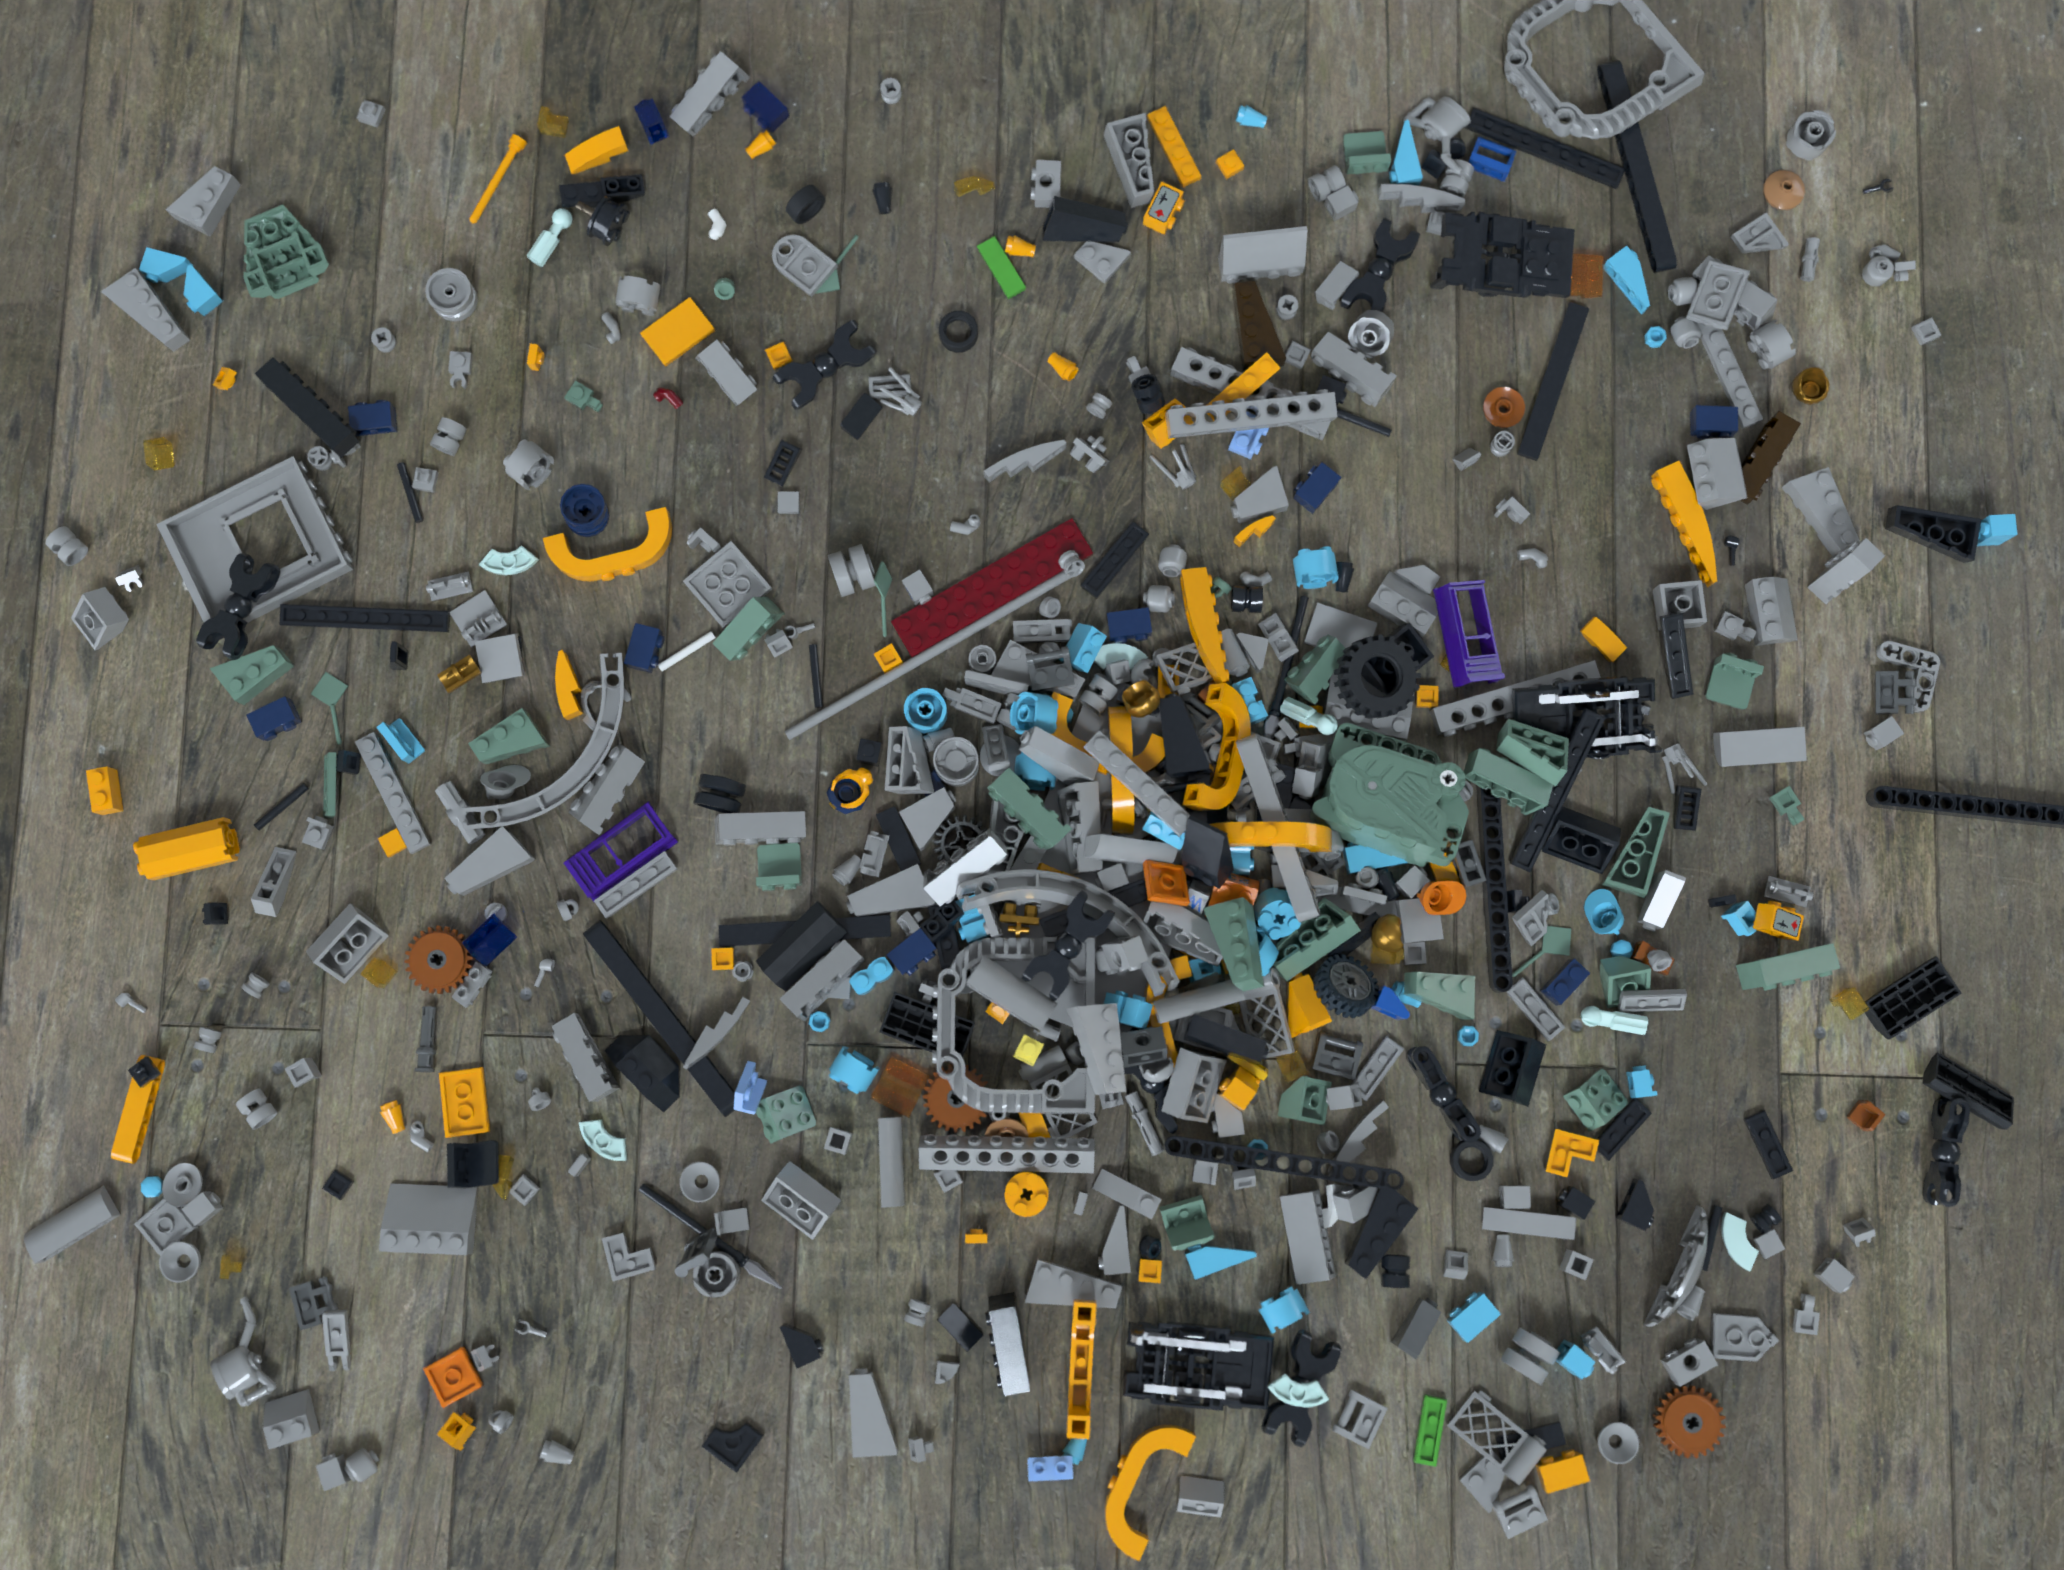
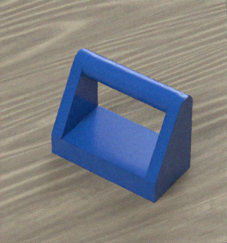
M1478 137L1468 163L1474 167V171L1504 182L1512 166L1516 150ZM1479 146L1509 157L1507 164L1478 154Z
M1386 986L1379 987V996L1371 1009L1396 1020L1409 1018V1011L1394 991Z

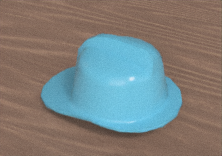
M1606 889L1593 891L1587 897L1584 905L1585 914L1591 928L1598 934H1620L1619 930L1623 926L1624 915L1615 896Z

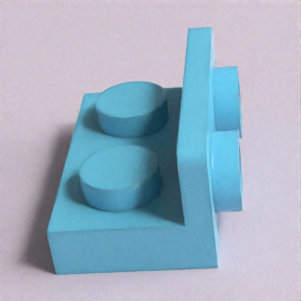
M398 718L390 725L382 722L377 726V729L401 760L406 763H411L425 752L424 747L402 719Z

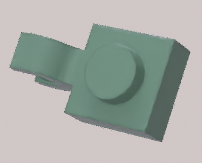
M577 381L573 383L564 397L566 401L584 410L586 405L597 412L603 407L599 400L592 397L594 392Z
M1790 786L1769 798L1781 816L1787 813L1788 819L1793 826L1805 820L1796 808L1801 802Z

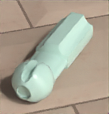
M558 209L553 213L552 226L549 230L542 231L526 255L528 259L541 267L544 266L559 243L557 236L561 230L569 228L573 222L572 214L566 209Z
M1291 697L1284 699L1283 704L1280 706V713L1307 726H1315L1322 734L1330 735L1337 730L1338 722L1333 715L1318 713L1316 709Z
M1587 1006L1581 1012L1582 1022L1589 1027L1599 1025L1610 1027L1612 1030L1645 1035L1647 1031V1016L1619 1011L1609 1012L1600 1010L1595 1006Z

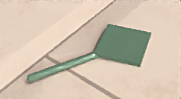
M855 235L853 237V239L850 241V243L847 245V247L835 261L837 265L841 262V260L844 258V256L856 242V240L858 239V235ZM837 268L815 294L840 290Z
M881 561L874 583L881 594L883 636L886 637L885 598L892 582V577L884 562Z
M325 672L311 695L330 706L337 744L340 745L341 738L335 705L348 686Z
M1547 926V933L1543 935L1542 950L1514 971L1512 976L1518 975L1544 953L1569 956L1571 929Z

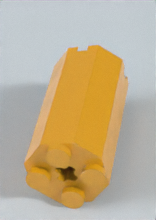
M221 817L139 837L138 841L133 843L134 851L138 855L139 860L137 864L139 874L141 876L145 875L150 880H158L238 860L239 856H235V854L240 852L235 828L230 829L228 824H232L231 820Z

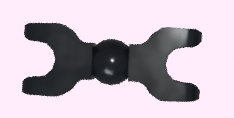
M1383 218L1374 238V247L1377 251L1376 257L1368 264L1365 276L1361 279L1353 280L1342 297L1341 307L1350 309L1355 301L1362 299L1370 303L1371 310L1383 312L1387 301L1386 292L1383 289L1385 282L1391 278L1396 263L1405 261L1412 256L1419 241L1420 233L1411 231L1406 239L1395 240L1389 233L1392 221Z
M850 320L839 327L835 332L833 345L827 349V352L818 353L812 362L809 361L806 364L788 363L774 374L772 379L777 384H783L789 380L800 384L801 392L792 400L794 410H799L814 400L816 387L823 381V378L833 376L838 368L840 369L844 366L861 367L877 354L876 348L872 345L861 350L854 349L850 345L849 338L858 329L856 320Z
M239 553L235 557L229 569V576L232 580L230 591L234 594L229 595L225 600V611L219 610L217 616L208 619L202 624L196 639L200 648L213 649L218 641L224 638L223 654L231 660H237L241 657L248 644V637L245 632L247 622L243 619L252 612V601L257 603L262 595L268 594L275 588L280 576V569L277 565L265 563L257 573L252 575L254 567L253 558L246 553Z
M1083 890L1076 895L1067 908L1069 925L1065 930L1066 932L1057 937L1055 948L1047 955L1033 958L1022 974V979L1029 982L1038 972L1044 971L1049 973L1054 981L1053 987L1049 992V997L1053 1001L1060 997L1070 983L1068 966L1072 961L1071 959L1076 958L1080 954L1082 943L1090 936L1103 934L1115 916L1114 911L1107 910L1099 919H1088L1083 912L1088 895Z
M1133 1027L1130 1031H1137L1139 1029ZM1139 1065L1125 1067L1124 1074L1135 1075L1140 1080L1142 1089L1152 1094L1156 1102L1155 1117L1171 1134H1174L1178 1130V1125L1175 1123L1172 1115L1162 1111L1164 1098L1170 1082L1167 1080L1159 1083L1149 1082L1142 1076Z
M1426 1046L1413 1047L1408 1050L1406 1054L1408 1064L1425 1088L1430 1090L1429 1097L1431 1102L1435 1106L1440 1107L1439 1110L1454 1137L1459 1141H1477L1481 1136V1129L1460 1098H1457L1455 1086L1451 1082L1446 1081L1447 1077L1433 1052ZM1419 1053H1420V1054L1422 1055V1057H1423V1061H1422V1062H1420V1061L1418 1060V1054H1419ZM1465 1127L1468 1128L1467 1135L1464 1132Z
M1941 1098L1937 1099L1933 1104L1931 1123L1934 1131L1933 1139L1937 1141L1933 1144L1931 1152L1935 1161H1930L1929 1170L1924 1178L1922 1193L1925 1202L1931 1205L1941 1204L1945 1207H1953L1960 1200L1961 1178L1959 1176V1165L1955 1163L1960 1159L1961 1149L1957 1143H1962L1970 1116V1106L1967 1101L1961 1098L1951 1100ZM1943 1104H1946L1943 1114L1940 1108ZM1957 1104L1962 1107V1112L1957 1115ZM1933 1189H1935L1936 1199H1932L1930 1195ZM1950 1191L1952 1198L1946 1201L1947 1193Z
M1299 1330L1290 1348L1291 1356L1295 1362L1293 1372L1296 1373V1375L1291 1377V1380L1298 1383H1309L1317 1380L1319 1383L1320 1378L1324 1374H1328L1336 1368L1341 1354L1340 1344L1329 1342L1320 1354L1312 1355L1310 1351L1311 1334L1307 1330ZM1282 1400L1272 1403L1268 1406L1262 1421L1261 1428L1263 1433L1273 1435L1281 1423L1290 1421L1293 1425L1291 1441L1295 1446L1303 1447L1312 1431V1421L1308 1415L1309 1407L1294 1406Z

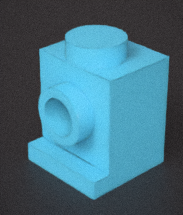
M1748 901L1733 904L1721 915L1723 919H1727L1738 936H1750L1757 931L1753 929L1756 912Z
M1201 959L1189 961L1192 977L1188 978L1192 989L1199 985L1218 981L1219 975H1221L1220 965L1217 967Z
M1646 1065L1632 1067L1633 1071L1626 1072L1630 1098L1657 1095V1091H1652L1654 1078L1649 1070H1646Z

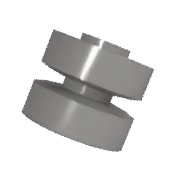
M862 544L848 548L850 557L848 561H846L841 551L827 555L841 597L855 593L853 582L855 580L858 581L862 590L876 586L872 576L875 572L869 554L865 555Z
M951 737L942 741L935 749L933 756L934 767L937 775L944 783L956 787L964 786L976 777L979 770V758L976 748L970 741L961 737Z
M1519 1327L1512 1340L1521 1350L1517 1351L1507 1347L1500 1360L1537 1384L1542 1385L1548 1372L1539 1363L1542 1361L1549 1365H1554L1560 1352L1551 1347V1343L1533 1331L1529 1333Z

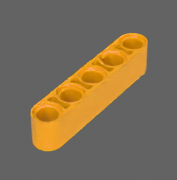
M140 1055L136 1063L144 1057H149L161 1074L145 1087H140L132 1077L111 1151L112 1159L135 1164L140 1157L165 1068V1061L163 1059Z

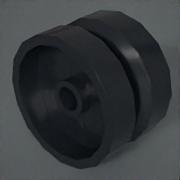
M700 774L698 785L710 792H696L693 801L695 805L727 814L740 813L742 804L730 797H743L746 790L745 784L722 776Z

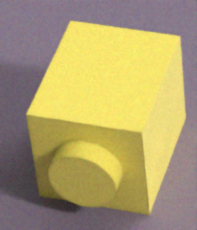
M1024 1035L1014 1054V1058L1034 1066L1044 1044Z

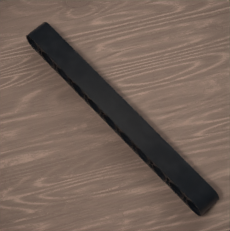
M1620 60L1599 64L1597 75L1607 111L1631 98V94ZM1636 122L1622 133L1614 135L1623 168H1625L1624 173L1653 273H1659L1675 269L1677 267V258L1640 126Z
M1476 785L1481 866L1487 880L1482 882L1489 986L1492 991L1502 993L1511 989L1513 979L1501 799L1493 795H1486L1484 790ZM1486 807H1491L1494 810L1493 817L1485 814ZM1487 828H1492L1495 831L1494 838L1487 836ZM1489 849L1496 851L1497 858L1495 860L1489 858ZM1490 870L1498 873L1497 881L1490 879ZM1492 891L1499 894L1500 899L1498 903L1492 901L1490 897ZM1493 913H1498L1501 916L1499 924L1493 922ZM1495 934H1499L1502 937L1503 941L1500 946L1496 945L1493 941ZM1497 955L1501 956L1504 960L1502 967H1498L1495 964ZM1498 977H1502L1505 980V987L1503 989H1500L1496 984Z
M1879 786L1869 790L1866 794V802L1874 808L2064 829V806L1890 786ZM1877 792L1882 795L1881 802L1876 798ZM1898 794L1903 797V804L1898 801ZM1919 797L1924 799V806L1920 805ZM1941 799L1946 803L1945 809L1940 805ZM1962 802L1966 803L1967 811L1962 808ZM1984 804L1987 805L1989 809L1988 813H1986L1983 810ZM2005 806L2010 810L2009 816L2005 813ZM2026 809L2030 810L2031 818L2027 816ZM2048 811L2052 814V820L2048 818Z
M599 920L583 933L584 937L684 1065L697 1042L608 927ZM707 1055L687 1069L724 1117L735 1111V1091Z
M1171 1136L1164 1144L1165 1150L1169 1155L1388 1190H1398L1404 1183V1177L1401 1172L1384 1167L1183 1136ZM1173 1139L1178 1140L1181 1144L1178 1152L1172 1151L1169 1147V1143ZM1193 1143H1199L1202 1146V1153L1200 1155H1194L1191 1152V1145ZM1215 1146H1220L1224 1150V1156L1220 1159L1215 1158L1212 1154ZM1241 1149L1245 1152L1246 1159L1243 1162L1235 1160L1234 1152ZM1259 1153L1266 1154L1268 1157L1267 1164L1259 1165L1255 1159L1256 1155ZM1281 1156L1287 1157L1290 1161V1165L1286 1169L1280 1168L1277 1164V1160ZM1302 1160H1308L1311 1162L1312 1168L1308 1172H1303L1299 1168V1163ZM1329 1163L1334 1167L1331 1175L1326 1176L1321 1172L1323 1164ZM1346 1167H1353L1356 1175L1352 1179H1347L1343 1175V1170ZM1374 1170L1377 1172L1378 1178L1375 1182H1368L1365 1179L1367 1171ZM1395 1173L1399 1175L1400 1182L1398 1185L1392 1186L1387 1182L1390 1174Z

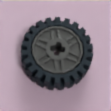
M1343 954L1329 957L1320 966L1313 979L1315 984L1314 991H1318L1316 993L1318 998H1323L1321 1000L1323 1005H1329L1327 1007L1328 1010L1335 1009L1334 1014L1339 1016L1342 1013V1016L1345 1018L1349 1015L1350 1018L1361 1017L1373 1006L1379 996V985H1376L1378 981L1376 978H1372L1374 975L1372 971H1367L1369 968L1367 965H1360L1362 961L1358 959L1354 961V957L1349 956L1346 958V955Z

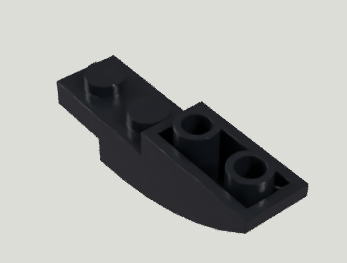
M642 174L603 177L598 182L559 185L562 208L576 207L579 201L591 208H596L601 199L606 195L611 196L612 201L617 204L645 195Z

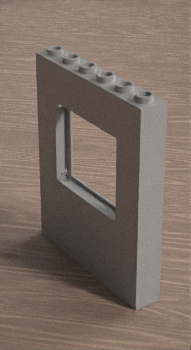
M292 456L156 524L203 622L217 616L219 610L225 611V600L229 595L234 594L230 591L232 580L229 576V569L235 557L242 553L229 525L279 500L282 501L308 555L281 568L275 588L268 594L262 595L257 603L252 601V612L243 620L248 623L280 607V604H286L354 570L351 562H353L352 557L347 550L344 551L342 547L344 541L338 532L335 533L333 529L335 523L329 514L326 515L324 511L326 505L320 496L317 497L315 493L317 487L311 478L308 479L306 474L308 469L302 460L299 461Z

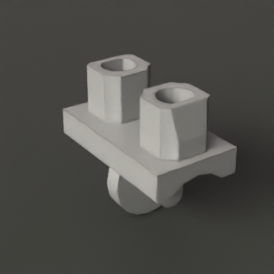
M1090 436L1087 441L1092 446L1082 438H1076L1073 442L1075 446L1070 455L1080 461L1085 454H1088L1091 459L1085 465L1087 469L1095 473L1102 466H1106L1109 463V460L1097 451L1098 449L1104 453L1107 449L1102 445L1104 441L1102 436L1097 439Z

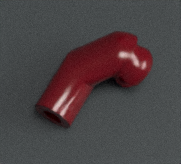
M659 387L653 393V397L658 402L665 398L675 409H678L683 404V401L673 390Z

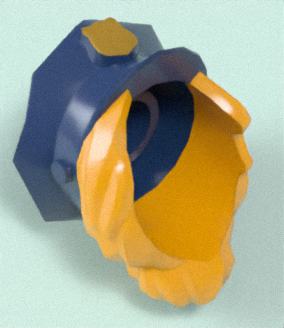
M859 768L858 770L847 769L834 777L826 792L831 807L843 814L861 810L870 794L868 785L873 782L871 772L865 768Z

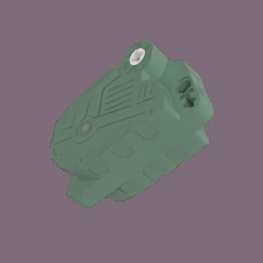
M1350 723L1341 724L1335 733L1328 754V761L1333 770L1324 786L1321 799L1317 800L1310 810V820L1315 824L1338 831L1342 839L1354 845L1379 850L1381 853L1404 859L1407 863L1419 867H1424L1427 862L1439 866H1448L1457 854L1469 814L1468 808L1460 795L1466 779L1462 769L1451 762L1442 763L1438 755L1431 750ZM1361 740H1368L1370 745H1364ZM1446 831L1453 832L1455 834V838L1449 837ZM1446 846L1449 847L1446 853L1447 857L1444 856L1443 852Z

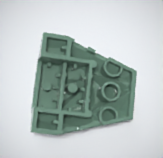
M284 205L244 221V244L247 246L246 255H244L246 272H244L243 278L251 297L264 298L270 295L274 299H280L316 284L319 281L318 275L324 273L329 266L322 246L312 238L310 233L300 225L298 220Z

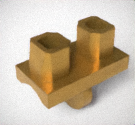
M468 655L457 663L450 665L449 668L437 676L450 694L482 672L472 656Z
M1005 903L1003 914H1000V922L1017 924V926L1008 925V932L1016 933V938H1020V933L1029 934V927H1021V924L1038 926L1037 907L1025 905L1024 916H1016V904Z

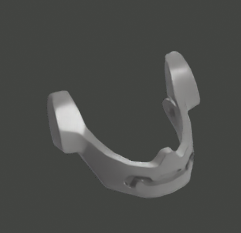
M591 681L581 691V705L586 713L583 721L591 730H594L596 722L594 721L593 713L589 712L587 698L596 688H601V681ZM624 688V700L629 702L632 697Z

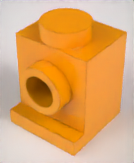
M453 1412L437 1435L451 1447L461 1451L464 1448V1443L476 1429L472 1424L474 1419L464 1412L462 1415Z

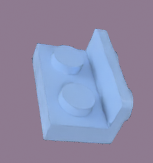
M1246 411V414L1248 415V417H1250V418H1255V417H1256V415H1254V414L1249 413V412ZM1269 428L1236 431L1228 450L1252 459L1253 454L1258 455L1262 446L1259 440L1262 435L1266 436Z
M747 1061L735 1091L734 1110L755 1114L767 1085V1080L758 1078V1072H755V1062Z
M1072 1456L1028 1458L1029 1481L1073 1479Z

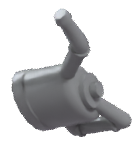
M1446 96L1442 97L1438 102L1430 97L1423 99L1416 108L1407 113L1404 121L1409 120L1410 125L1423 128L1424 134L1428 139L1441 141V159L1447 166L1461 175L1464 171L1463 168L1451 158L1450 139L1470 124V117L1456 101ZM1427 108H1430V109L1422 116L1421 119L1416 118V117H1418L1424 110H1426Z
M247 1297L240 1299L247 1322H245L246 1326L239 1346L210 1362L215 1381L224 1396L229 1400L236 1397L239 1405L242 1407L251 1405L252 1402L266 1394H270L271 1391L276 1389V1383L260 1370L262 1362L260 1355H256L248 1349L253 1330L257 1324ZM259 1381L263 1384L261 1388L245 1395L244 1391Z

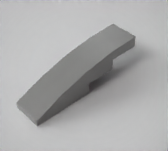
M1381 184L1378 190V200L1399 199V207L1420 206L1421 213H1431V210L1440 212L1461 211L1465 204V199L1423 186Z
M1059 440L1021 450L984 470V477L990 483L1005 471L1010 477H1013L1027 466L1034 472L1066 449L1065 440Z
M742 997L733 1015L724 1011L715 1029L708 1026L705 1027L683 1068L688 1069L700 1061L726 1037L742 1016L750 1000Z
M1380 1100L1354 1126L1339 1147L1333 1160L1350 1162L1366 1149L1361 1141L1377 1129L1373 1120L1389 1108L1384 1100ZM1331 1164L1327 1170L1329 1175L1334 1171V1167Z
M1484 1207L1482 1229L1575 1240L1576 1217Z

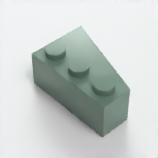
M767 596L752 597L712 644L730 661L741 660L747 655V650L756 644L785 613Z
M272 645L242 656L237 660H231L212 667L210 670L236 702L245 705L293 668L294 665L281 649Z
M523 708L468 743L479 761L484 764L508 759L511 756L522 753H529L536 749L550 747L529 713Z
M1406 972L1404 974V995L1434 1006L1443 1012L1450 1013L1461 1020L1474 1019L1475 976L1428 972Z

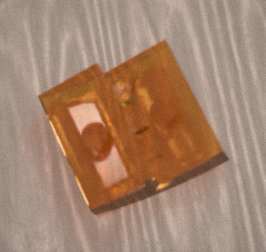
M1573 254L1570 296H1580L1581 298L1602 297L1604 256Z
M891 1057L870 1099L909 1118L930 1076Z

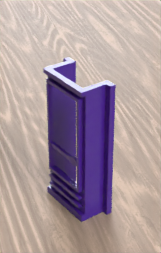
M1485 580L1451 582L1440 588L1433 589L1453 688L1480 681H1488V684H1493L1505 678L1501 670L1483 585ZM1469 590L1478 633L1476 636H1465L1456 591ZM1479 639L1482 655L1469 656L1466 640Z
M649 801L564 862V865L584 893L593 902L655 857L679 843L658 817ZM647 815L662 838L623 865V861L616 856L607 842ZM603 845L606 846L614 857L616 864L620 866L618 870L607 878L590 855Z

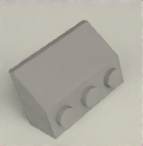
M1735 438L1705 439L1687 445L1697 501L1700 506L1708 510L1748 498Z
M1391 571L1388 572L1367 606L1398 626L1410 623L1421 639L1438 614L1435 598Z
M1779 577L1752 579L1746 583L1745 591L1752 629L1757 631L1754 636L1755 646L1797 641L1788 580Z
M350 903L307 949L306 953L314 964L345 984L389 935L365 913Z
M1180 1048L1173 1074L1170 1078L1168 1091L1164 1098L1162 1111L1180 1119L1208 1123L1226 1060L1198 1051Z
M789 1161L776 1176L761 1201L813 1240L842 1200Z

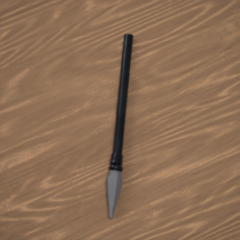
M1307 596L1300 597L1291 632V637L1296 646L1309 600ZM1294 654L1284 660L1275 698L1268 712L1269 717L1265 721L1264 737L1273 740L1279 728L1277 723L1281 716L1280 706L1283 704L1282 701L1287 685L1284 679L1288 676L1287 673L1291 669Z
M643 1184L639 1188L641 1193L699 1235L708 1231V1229L647 1185ZM717 1237L715 1246L731 1255L741 1268L744 1267L750 1275L782 1289L758 1262L751 1260L747 1255L744 1256L745 1254L735 1250Z

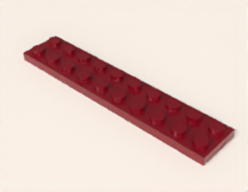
M1073 518L934 596L923 605L920 604L891 621V624L912 658L1064 571L1059 565V558L1063 553L1070 550L1075 551L1079 558L1084 561L1093 556V551Z

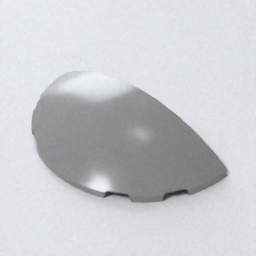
M1696 1205L1679 1245L1685 1248L1668 1286H1660L1643 1324L1647 1327L1658 1324L1673 1313L1687 1298L1700 1276L1707 1252L1708 1224L1705 1209Z

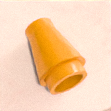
M766 130L763 133L760 132L745 150L754 159L756 156L774 149L773 146L776 145V142Z
M1015 235L1013 237L1008 236L1004 252L1012 256L1033 257L1036 245Z
M1056 352L1052 353L1048 358L1047 362L1063 380L1071 381L1077 375L1079 368L1076 366V363L1058 355Z
M393 1100L381 1105L380 1114L390 1127L392 1133L395 1134L405 1130L401 1104H398L397 1100Z

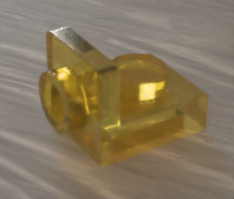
M1372 942L1371 964L1398 965L1400 960L1404 959V947L1396 953H1391L1378 949Z

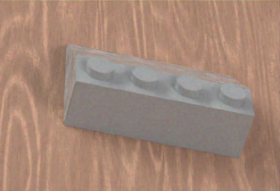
M1307 226L1223 235L1218 257L1221 282L1236 283L1244 279L1256 281L1263 277L1275 279L1281 275H1288L1289 277L1300 275L1305 268Z
M1332 674L1328 682L1330 685L1326 692L1323 715H1333L1337 719L1338 727L1343 723H1350L1404 742L1407 740L1413 702H1409L1405 710L1397 712L1398 714L1378 719H1368L1364 715L1358 716L1354 714V709H1347L1344 706L1347 703L1344 698L1339 699L1338 694L1341 691L1339 687L1334 686V682L1338 681V675ZM1361 675L1362 683L1368 692L1375 696H1386L1367 682Z
M391 1183L380 1230L379 1251L450 1255L473 1254L478 1187L461 1189L447 1188V1186Z

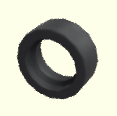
M814 185L805 186L797 191L788 201L786 212L797 224H803L819 213L824 206L825 197Z
M962 310L947 313L939 324V337L942 345L955 353H963L970 350L978 339V325L975 318ZM954 321L966 322L971 329V334L966 341L955 343L947 337L946 330L948 325Z
M1478 1140L1475 1142L1461 1141L1452 1149L1450 1165L1453 1172L1459 1178L1466 1181H1479L1486 1178L1491 1172L1494 1165L1493 1155L1490 1148L1483 1142ZM1474 1147L1482 1152L1484 1165L1480 1171L1468 1173L1461 1168L1459 1156L1466 1148Z

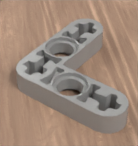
M1893 641L1881 643L1876 649L1877 657L1880 660L1915 670L1914 679L1917 680V686L1914 687V698H1920V702L1923 705L1918 707L1917 703L1914 706V712L1919 713L1927 710L1931 704L1938 675L1939 657L1933 652ZM1889 647L1888 650L1894 653L1886 655V651H1883V649ZM1905 651L1913 655L1912 662L1904 660L1903 653ZM1930 658V662L1933 663V665L1927 667L1928 664L1926 662H1918V660H1926ZM1921 677L1927 678L1929 682L1927 688L1919 685Z

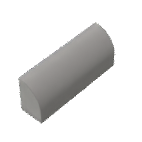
M1805 727L1713 733L1715 757L1721 767L1807 761Z
M1097 834L1086 836L1084 858L1143 866L1145 860L1172 864L1178 849L1168 843Z
M986 956L983 957L966 983L968 987L1039 1033L1058 1004Z
M1232 979L1158 999L1152 1001L1157 1021L1161 1024L1245 1000L1243 991L1233 984Z
M902 1117L878 1118L881 1208L905 1206Z
M103 1185L26 1232L24 1235L26 1249L34 1264L46 1262L119 1217L120 1213Z
M1320 1190L1280 1196L1296 1285L1327 1281L1335 1278L1336 1272L1327 1228H1324L1323 1205Z

